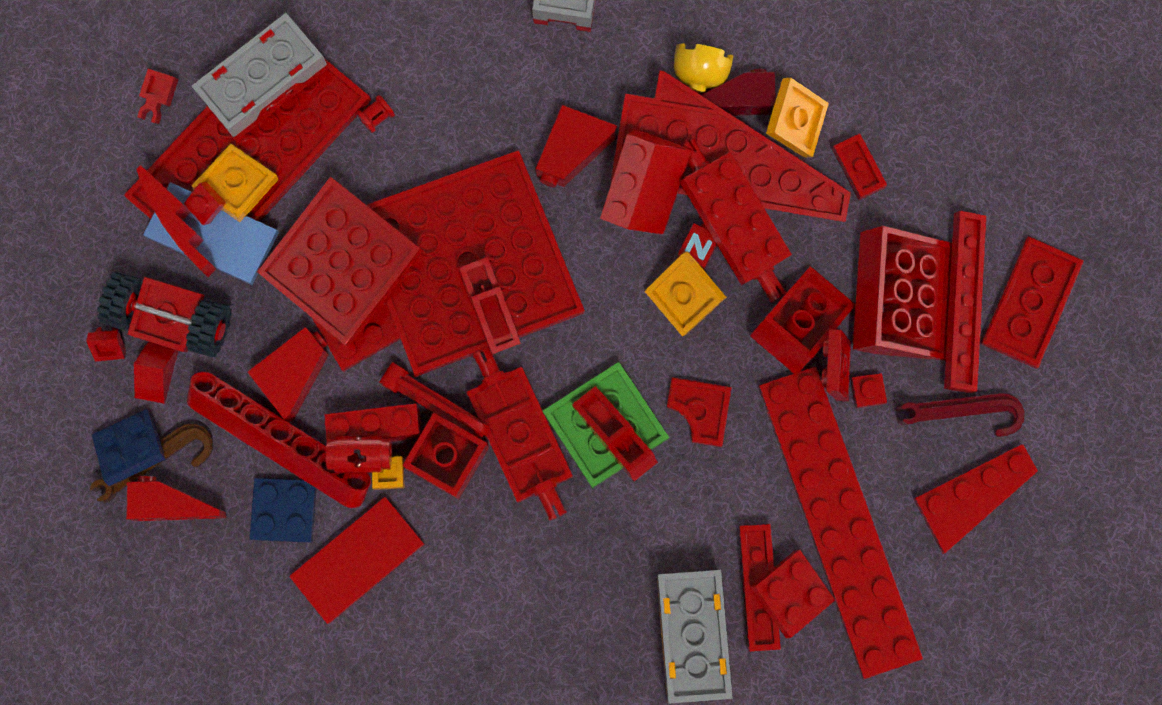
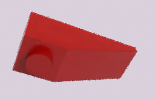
M139 476L137 477V482H127V520L163 521L226 518L225 511L165 483L156 481L157 477Z

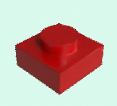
M206 181L199 183L183 204L204 226L213 221L226 202Z
M882 373L851 378L855 408L884 405L887 403Z

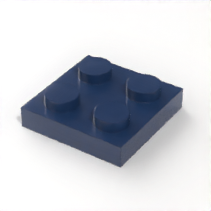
M148 409L92 434L102 477L108 486L166 460L153 416Z
M254 478L249 540L313 543L317 488L304 480Z

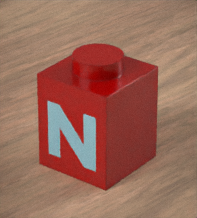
M694 223L677 255L678 259L683 253L688 251L704 271L718 246L705 224L699 226Z

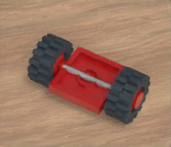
M115 272L111 275V279L108 278L106 281L107 286L102 289L103 296L99 298L101 304L97 307V312H99L97 317L100 319V323L121 330H128L127 335L181 352H188L189 350L212 358L220 352L221 345L223 346L224 338L228 333L227 329L231 323L229 322L231 319L230 306L204 299V294L149 277H144L142 281L140 278Z

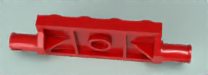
M695 139L686 142L682 146L692 150L688 162L692 171L689 176L680 181V184L740 284L743 285L752 279L754 281L758 280L769 298V302L777 300L787 293L773 272L776 264L792 255L732 153L729 152L713 162H707Z
M489 347L482 350L487 359L486 362L483 360L480 351L472 355L484 379L481 385L467 391L469 399L478 418L489 425L487 438L517 503L534 495L535 497L538 496L548 516V520H554L557 517L552 506H555L559 516L567 513L555 488L558 484L573 478V475L523 368L519 367L506 373L503 370L500 371Z

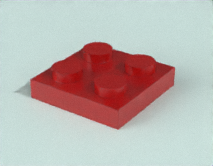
M829 330V339H824L823 354L824 357H828L827 369L822 371V386L826 388V391L836 401H849L851 341L842 330Z
M794 550L750 587L785 638H792L835 601L801 550Z

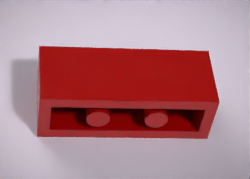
M416 403L324 414L326 440L335 439V436L383 435L384 439L391 438V442L418 439L422 433L421 413Z

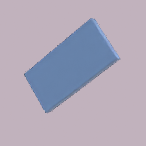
M171 182L167 188L182 204L192 193ZM222 210L210 224L204 226L192 213L183 220L204 240L196 248L200 254L217 270L250 285H253L258 275L257 271L263 265L279 234L278 230L247 216L241 222H238ZM154 213L143 236L185 255L163 227L156 213Z

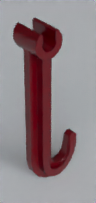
M1002 393L916 404L908 402L895 408L896 411L906 409L910 413L908 419L898 420V423L901 425L996 412H1009L1013 417V422L1010 426L995 430L994 434L997 437L1008 436L1017 432L1021 428L1025 416V411L1020 401L1010 394Z

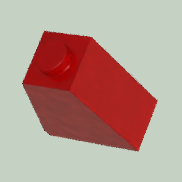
M562 105L536 167V175L540 178V182L553 188L557 185L565 187L615 140L617 125Z
M306 327L248 371V374L283 419L289 423L295 419L329 356L324 350V347L328 345L318 331L312 334Z

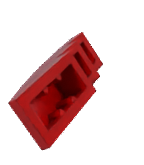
M140 165L136 171L145 194L161 224L183 253L209 277L216 268L196 250L204 240L183 221L191 212Z

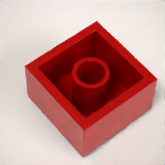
M433 413L402 466L412 474L459 500L490 447L487 442Z

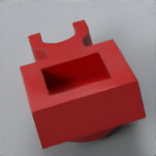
M147 69L139 97L146 99V103L140 108L137 117L145 120L146 114L152 111L153 117L151 122L159 124L162 116L160 111L161 105L170 107L179 79Z

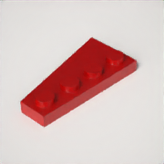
M1021 444L914 498V501L942 554H945L1038 470L1024 444Z

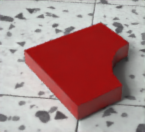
M672 377L667 408L678 412L687 420L691 429L692 443L722 448L732 387Z

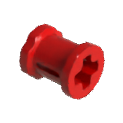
M380 95L376 96V101L366 109L356 112L360 121L371 133L375 132V127L385 119L395 116L391 107Z

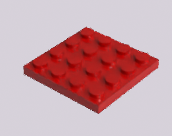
M330 177L257 273L344 345L350 346L417 260L423 249L339 182Z

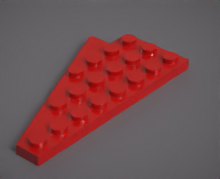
M659 71L655 98L625 93L611 183L628 133L638 129L681 146L695 139L707 162H713L731 152L765 209L846 222L851 192L665 71ZM687 165L683 179L689 176L692 171L689 165ZM681 185L678 194L687 195Z

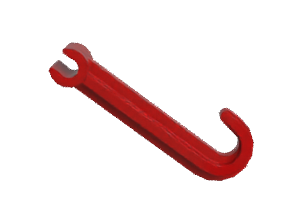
M393 362L379 381L382 386L393 393H402L431 412L438 414L480 439L483 436L487 437L489 433V425L414 380L408 376L409 373Z

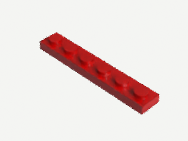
M965 211L954 213L944 389L974 393L977 392L986 215Z

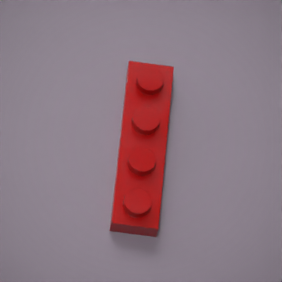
M771 524L739 526L748 652L781 650L779 628L750 588L774 568Z

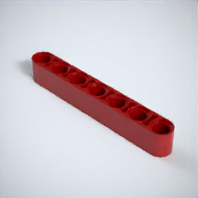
M198 372L191 377L187 394V404L191 409L343 506L357 508L363 504L371 484V478L368 473H335L334 470H327L325 445L213 374Z

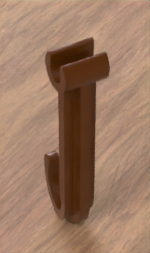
M186 424L167 435L160 442L165 459H168L192 441L200 440L204 445L203 451L191 462L193 467H198L210 457L213 450V439L204 427L197 424ZM162 462L111 486H108L103 479H98L91 484L89 489L98 492L105 487V494L97 498V501L108 503L115 498L118 492L127 487V482L136 481L137 477L145 475Z

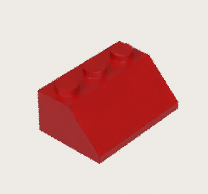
M638 129L628 133L600 219L629 230L664 234L681 186L680 181L684 177L692 150Z

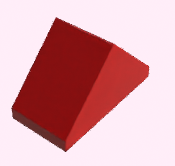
M152 342L146 344L134 362L135 398L165 404L178 350Z

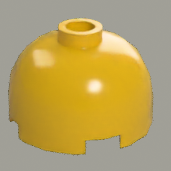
M684 43L676 45L674 71L680 82L689 85V88L698 94H704L706 89H714L726 81L731 70L733 55L724 57V50L696 44L693 50L685 49L686 45Z

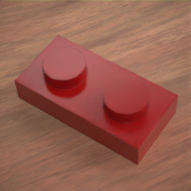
M861 134L833 146L832 150L858 200L886 188L887 183Z

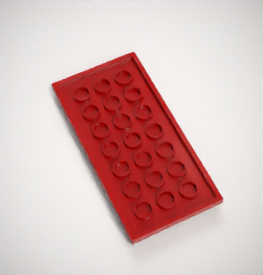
M325 59L329 68L327 71L237 141H235L210 109L206 107L152 164L147 172L166 189L171 182L193 192V183L231 143L271 170L278 177V181L246 215L260 222L357 117L356 112L358 110L362 111L370 103L371 98ZM139 178L123 196L151 219L155 211L145 194Z

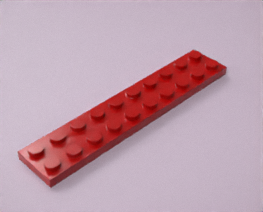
M817 367L801 371L797 375L792 374L759 385V391L862 678L867 679L922 660L921 651L830 402L822 386Z

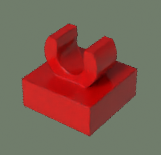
M98 327L95 332L88 333L86 342L95 362L125 359L126 348L118 328L113 327L111 331H103L102 327Z

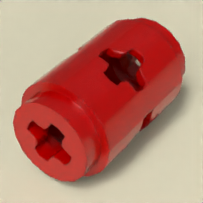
M383 435L335 436V439H327V470H334L335 473H383L384 469H391V438L384 439ZM354 450H360V454L364 456V458H358V453L354 452Z

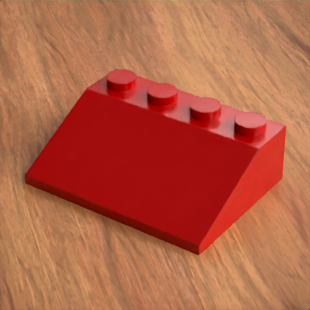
M886 226L860 232L853 350L878 355L946 361L952 243Z

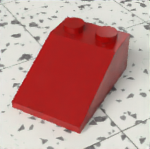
M810 266L753 331L750 337L792 373L797 375L823 346L824 339L829 338V330H836L856 304Z

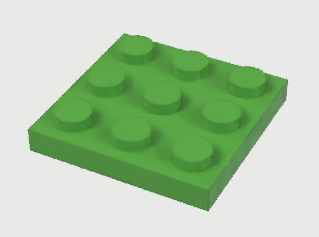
M619 362L543 410L548 422L592 489L622 470V467L572 406L575 401L596 386L633 427L634 432L650 450H653L669 439V436Z

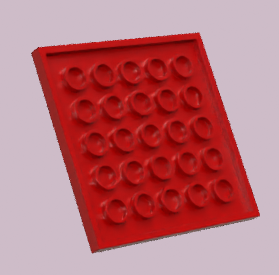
M519 150L367 204V206L423 249L417 260L385 299L415 377L468 358L478 351L481 353L483 352L482 349L488 347L457 269V266L478 258L488 257L519 338L584 314L585 310Z

